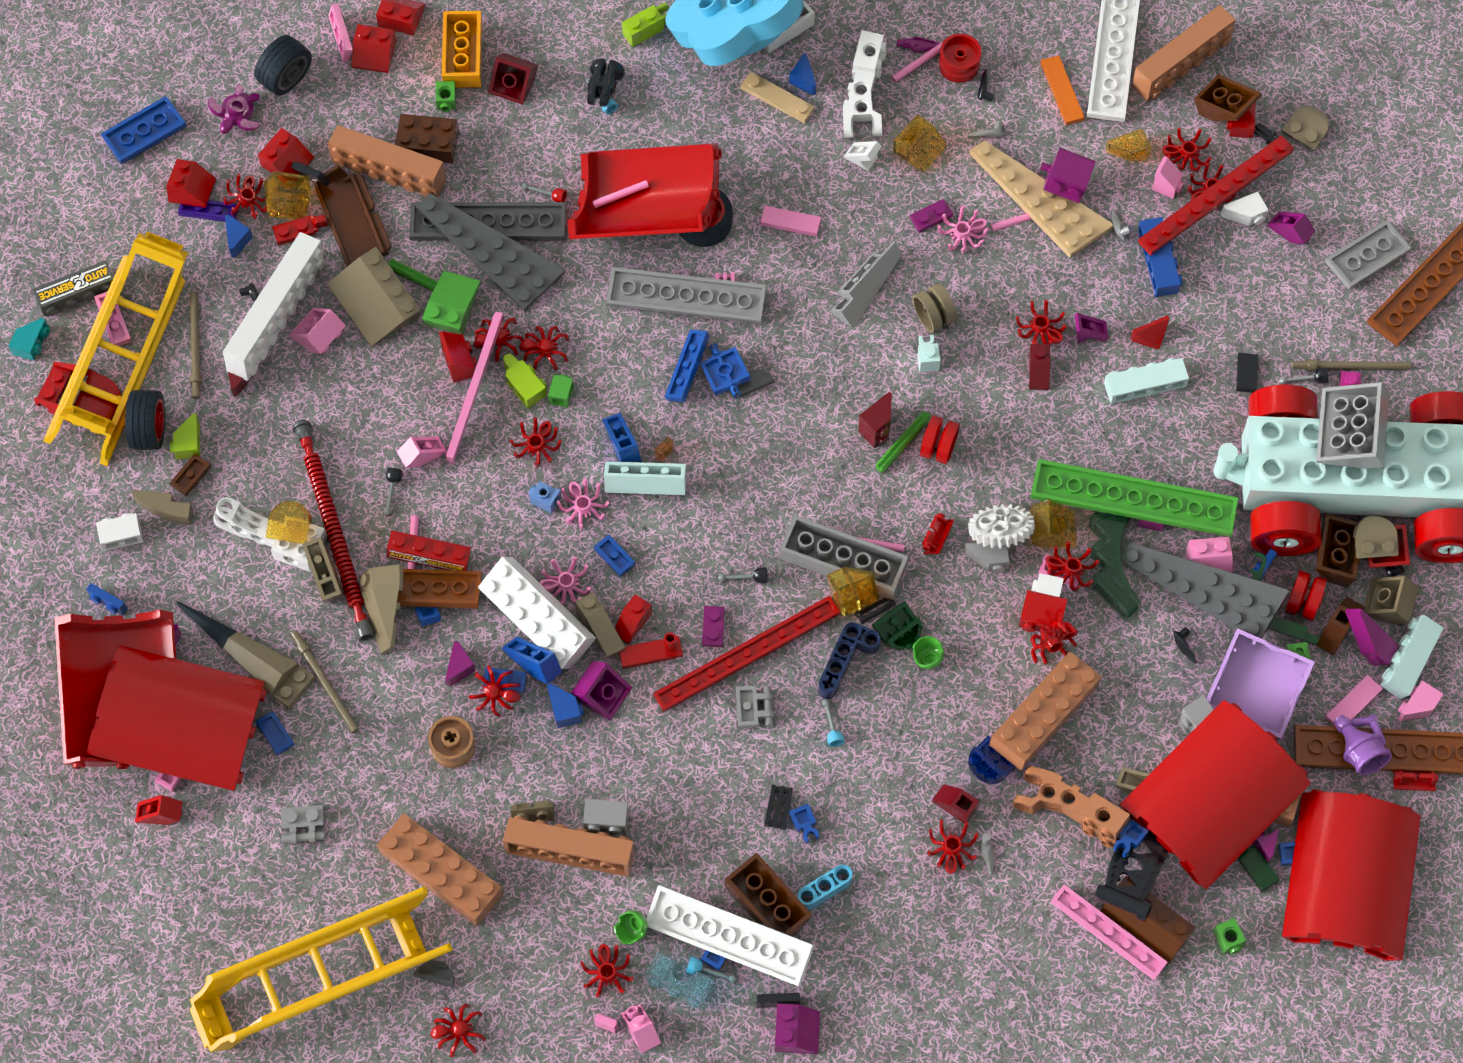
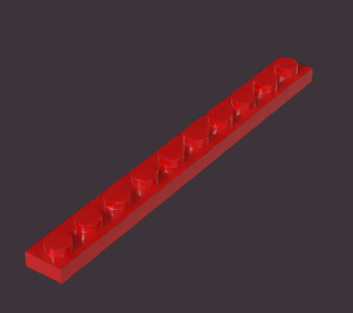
M1281 135L1140 237L1138 243L1150 256L1293 153L1294 147Z
M829 595L653 693V697L664 713L839 616L840 610Z

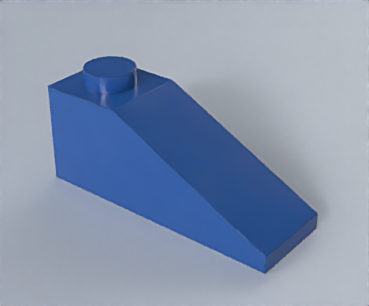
M621 413L602 419L619 462L642 463L638 445Z
M515 637L502 647L503 652L533 678L548 684L562 673L554 652L522 638Z

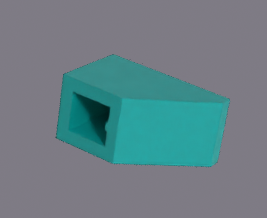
M40 318L15 330L8 345L12 355L35 360L36 356L42 351L44 338H47L50 332L46 319Z

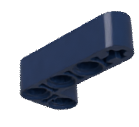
M854 622L844 626L819 680L818 691L822 698L832 699L836 695L856 650L867 654H874L879 650L881 638L878 632ZM855 632L857 636L849 637L847 633ZM874 640L876 644L869 645L866 641ZM845 649L849 653L847 655H842L839 653V651ZM838 667L841 671L835 673L831 671V668ZM830 679L832 681L831 687H829L828 690L824 689V687L828 686Z

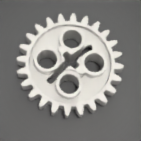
M1004 504L1000 507L993 505L992 509L985 507L986 511L979 510V514H973V518H970V523H968L969 535L972 536L973 541L977 540V544L983 543L984 547L990 544L991 548H994L998 545L999 549L1003 545H1006L1008 548L1010 544L1017 546L1018 541L1024 543V538L1029 539L1030 534H1033V530H1035L1034 517L1031 516V512H1026L1025 508L1020 510V506L1012 508V504L1008 507H1005Z

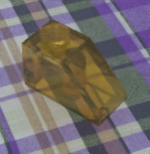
M1139 129L1107 140L1105 151L1108 154L1134 162L1146 160L1150 156L1152 147L1143 129Z

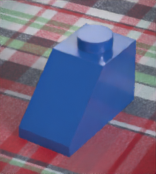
M551 683L547 684L557 728L581 723V715H584L582 704H577L576 697Z

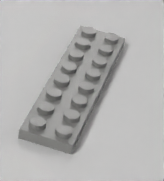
M612 267L606 305L761 324L767 285Z

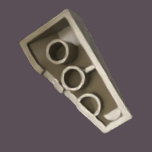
M400 564L370 568L362 574L360 579L362 596L380 654H386L395 645L397 621H394L397 610H400V603L397 602L398 592L403 590V565Z

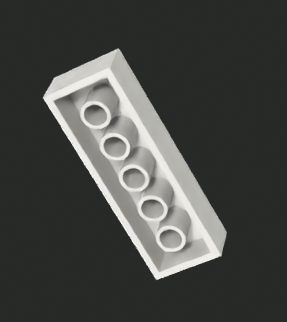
M501 557L478 586L536 645L554 652L561 669L573 668L596 639L580 621L513 557Z

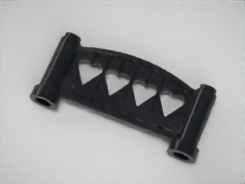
M1157 837L1145 838L1143 841L1151 853L1135 854L1133 852L1134 848L1130 847L1129 855L1124 858V848L1120 847L1116 852L1114 851L1107 872L1106 884H1099L1095 892V896L1099 900L1137 916V919L1144 922L1147 920L1153 906V902L1146 898L1169 854L1156 841ZM1129 858H1135L1143 869L1128 871L1125 869V866L1129 864ZM1125 874L1135 886L1118 887L1116 883L1120 881L1119 876Z

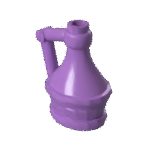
M1371 714L1369 717L1351 720L1344 715H1340L1335 719L1336 729L1339 733L1343 734L1346 742L1344 760L1353 765L1358 774L1370 775L1375 773L1391 760L1392 754L1384 746L1386 740L1377 722L1376 715ZM1369 725L1373 734L1361 731L1355 727Z

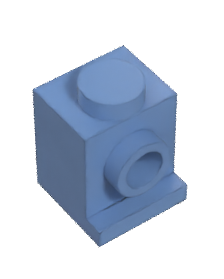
M539 481L537 486L532 485L529 491L531 504L551 514L557 506V501L561 499L560 489H555Z

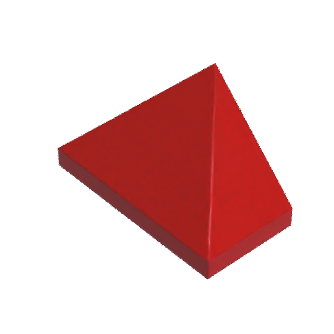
M1167 315L1134 329L1131 335L1132 342L1157 350L1160 349L1170 319Z

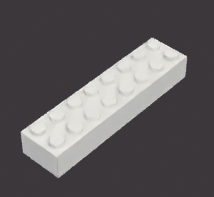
M302 232L298 234L223 350L227 373H233L246 381L256 374L259 363L266 358L270 346L275 344L278 333L285 328L287 319L295 313L298 302L305 297L308 286L314 283L315 275L324 267L325 260L323 259L321 240Z

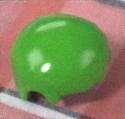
M933 636L922 637L913 645L914 661L922 669L936 668L944 659L943 646Z
M634 910L621 914L618 923L614 926L616 937L623 944L627 945L639 942L646 935L648 928L647 920L640 912Z

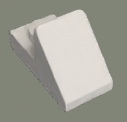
M877 141L855 142L846 152L844 158L869 171L877 160V152L882 146Z

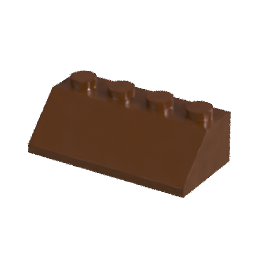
M755 853L724 879L727 890L749 915L761 925L795 937L813 916L758 853Z
M1125 876L1118 885V887L1135 886L1128 876ZM1150 893L1146 899L1152 901L1153 906L1145 922L1137 919V916L1108 903L1104 904L1100 912L1168 962L1166 966L1173 960L1195 929V926Z

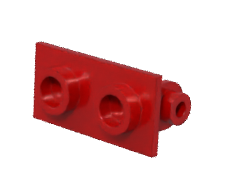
M942 513L934 516L930 526L934 532L928 531L922 542V548L925 550L924 554H940L951 531L954 519H944L945 515Z
M1393 771V790L1436 791L1438 774L1434 772Z

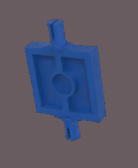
M713 343L714 348L712 344L709 346L713 355L709 359L700 362L701 368L715 396L730 390L733 397L737 399V395L738 397L741 396L738 386L750 381L751 377L736 347L720 351L717 344Z

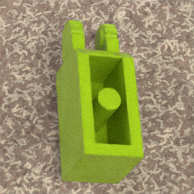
M662 3L657 7L652 5L622 22V33L632 47L660 33L664 29L667 13L661 14L669 9L667 3Z
M510 353L505 354L503 362L506 369L507 384L523 404L530 408L547 396V385L542 378H537L536 372L530 364L527 365L523 360L518 361Z

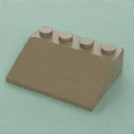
M377 247L360 256L327 283L329 289L371 347L420 316L421 309Z

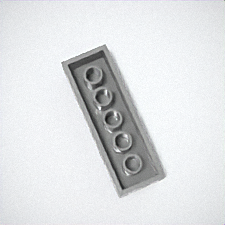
M794 515L779 550V559L892 600L907 568L909 557Z

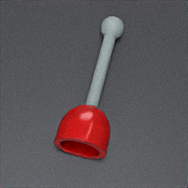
M523 183L521 186L523 190L529 189L551 195L554 202H565L567 198L566 189L556 188L551 192L529 186L528 183Z

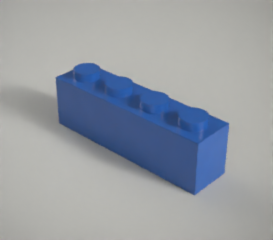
M1163 217L1140 220L1138 226L1139 237H1142L1163 221ZM1172 241L1151 256L1143 248L1155 297L1179 293L1183 281L1181 274L1177 272V258H1173Z

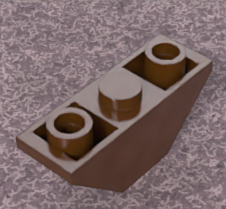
M1346 597L1340 603L1316 644L1317 647L1333 656L1352 629L1345 613L1346 610L1365 609V606L1349 597Z

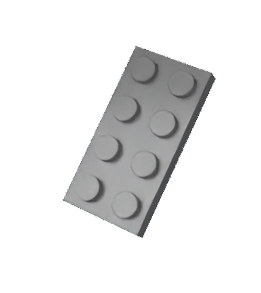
M1386 220L1325 259V263L1346 288L1350 290L1409 253L1411 247L1391 223Z

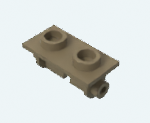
M548 800L534 802V807H530V802L515 803V806H511L512 818L521 816L526 818L527 821L535 822V820L552 821L555 820L553 802Z

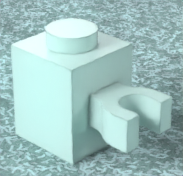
M930 335L929 342H924L923 336L918 338L917 356L920 373L939 371L940 369L938 343H934V335Z

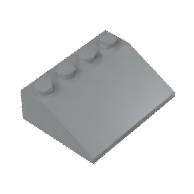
M1382 382L1322 388L1317 463L1363 469L1384 467L1390 393Z

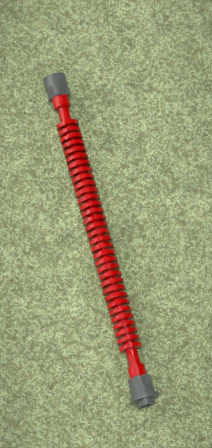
M301 419L295 422L292 430L296 433L302 449H305L306 456L303 459L348 606L355 611L354 618L359 641L369 640L375 636L374 631L367 619L366 613H363L361 607L364 605V599L319 454L314 453L312 448L314 446L311 431L312 424L310 421Z

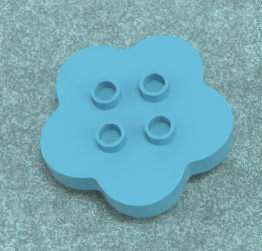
M676 0L667 12L666 25L677 42L683 47L693 48L704 64L719 66L734 61L741 56L755 53L771 44L799 18L803 10V0Z

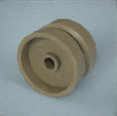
M937 283L929 287L928 292L923 290L912 296L916 314L929 333L932 334L942 329V324L948 326L957 321L958 316L955 305L942 284Z

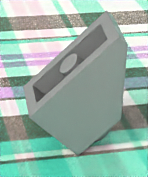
M968 543L965 545V555L985 570L1001 573L1008 569L1009 556L1006 545H1003L1001 549H999L998 545L991 548L990 544L984 547L983 543Z

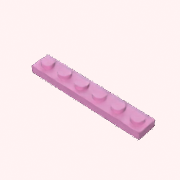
M1065 884L1051 900L1053 905L1151 979L1155 980L1168 962Z

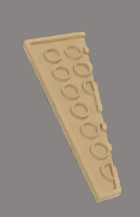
M984 140L970 149L969 154L1029 214L1032 220L1069 258L1113 228L1111 222L1082 203H1076L1043 190L1045 179Z

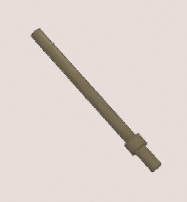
M191 292L192 375H190V385H192V398L200 399L202 376L200 375L198 293Z
M1307 359V361H1292L1291 368L1307 369V371H1316V369L1325 367L1327 369L1411 370V362L1316 361V359Z
M297 630L293 631L290 635L298 646V652L301 656L305 657L351 733L357 732L359 728L312 655L311 647L307 642H304Z

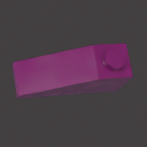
M1347 609L1345 613L1361 653L1371 665H1389L1398 644L1363 609Z

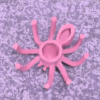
M965 206L960 208L957 224L949 222L946 214H942L944 223L955 228L943 231L940 225L937 226L940 234L951 233L953 240L957 239L953 246L948 244L949 251L956 249L960 240H962V254H965L967 250L966 239H968L972 247L978 248L981 247L984 240L982 239L978 244H974L970 236L980 239L985 237L988 232V228H985L987 220L983 218L975 220L978 213L977 209L974 210L973 216L968 222L962 221Z
M586 478L583 479L584 495H582V490L578 483L571 482L569 484L570 496L575 500L570 499L565 489L561 488L566 501L574 504V506L566 509L562 507L559 500L557 501L559 508L564 512L575 509L571 517L566 519L568 525L571 524L576 514L579 513V528L581 530L583 529V515L585 518H587V514L591 516L590 511L598 519L604 520L605 515H599L592 506L607 508L609 505V501H606L605 504L591 502L598 499L600 484L597 483L595 496L589 498Z
M576 556L573 557L572 564L567 572H563L558 567L555 559H551L553 567L560 573L559 576H550L546 573L545 569H542V573L547 579L541 580L539 583L549 593L556 590L552 594L554 597L563 591L562 600L559 601L561 604L565 603L567 591L571 600L575 603L577 600L572 589L582 595L589 594L591 587H587L586 591L576 587L579 586L577 582L579 578L576 577L583 576L588 570V565L585 564L582 572L571 574L576 565Z

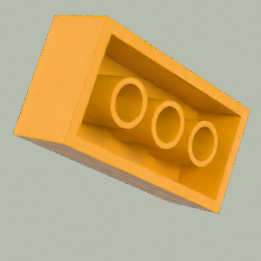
M443 11L442 81H455L456 88L482 87L483 21L481 11Z

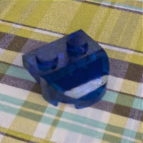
M988 735L977 747L974 746L971 750L968 767L973 775L982 782L998 784L1017 767L989 745L991 737Z

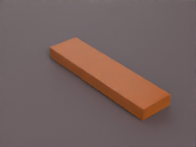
M1060 56L1042 59L1041 66L1065 125L1084 121V115Z

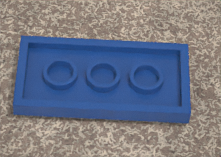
M164 96L101 133V137L122 165L187 127V125L167 96Z

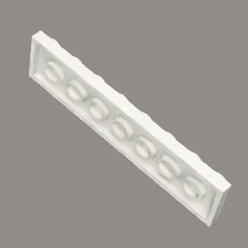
M1140 0L1101 1L1087 117L1125 122Z
M661 885L657 887L646 918L647 925L651 929L796 986L801 985L815 946Z

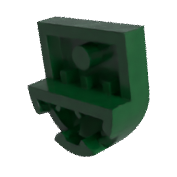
M903 601L874 622L872 627L879 633L881 640L888 647L896 650H907L913 648L916 641L921 638L923 625L921 619L917 618L906 601Z

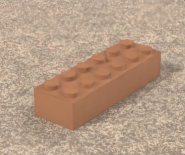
M1221 5L1217 6L1138 65L1135 69L1132 88L1147 102L1152 98L1156 99L1165 88H1171L1178 78H1184L1190 72V69L1194 66L1196 68L1199 67L1206 57H1212L1218 48L1227 46L1231 41L1236 19Z
M336 126L328 142L331 159L335 165L341 168H350L358 174H367L375 180H384L392 186H401L409 192L416 191L424 197L431 193L438 197L446 182L443 161L343 126Z
M1069 651L992 735L989 745L1022 771L1097 689L1102 676Z
M405 813L402 814L377 844V848L383 856L425 886L475 926L480 924L504 894L499 884Z
M521 816L508 818L503 839L506 854L630 877L635 851L634 843L628 837H610L609 834L604 832L594 834L589 833L588 830L583 828H577L576 830L568 829L563 824H556V826L547 825L548 823L545 821H527L526 818Z

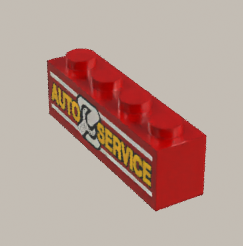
M391 530L386 557L443 570L467 571L471 547Z

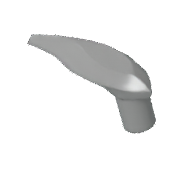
M996 121L994 128L969 133L968 136L995 138L1003 136L1005 133L1002 131V122Z
M1111 209L1113 228L1118 237L1124 241L1125 236L1133 232V228L1130 225L1123 228L1114 209Z
M985 833L981 840V853L987 865L988 874H993L994 850L990 841L991 836Z

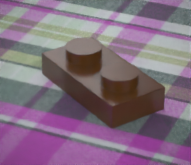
M194 453L169 483L170 486L187 497L211 468V464Z

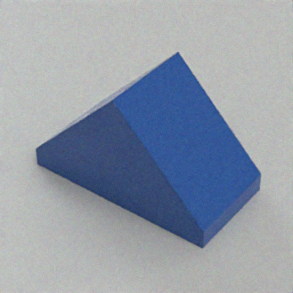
M806 53L801 56L790 72L789 84L811 95H815L816 82Z
M225 215L229 251L231 257L235 258L253 237L250 228L233 217Z

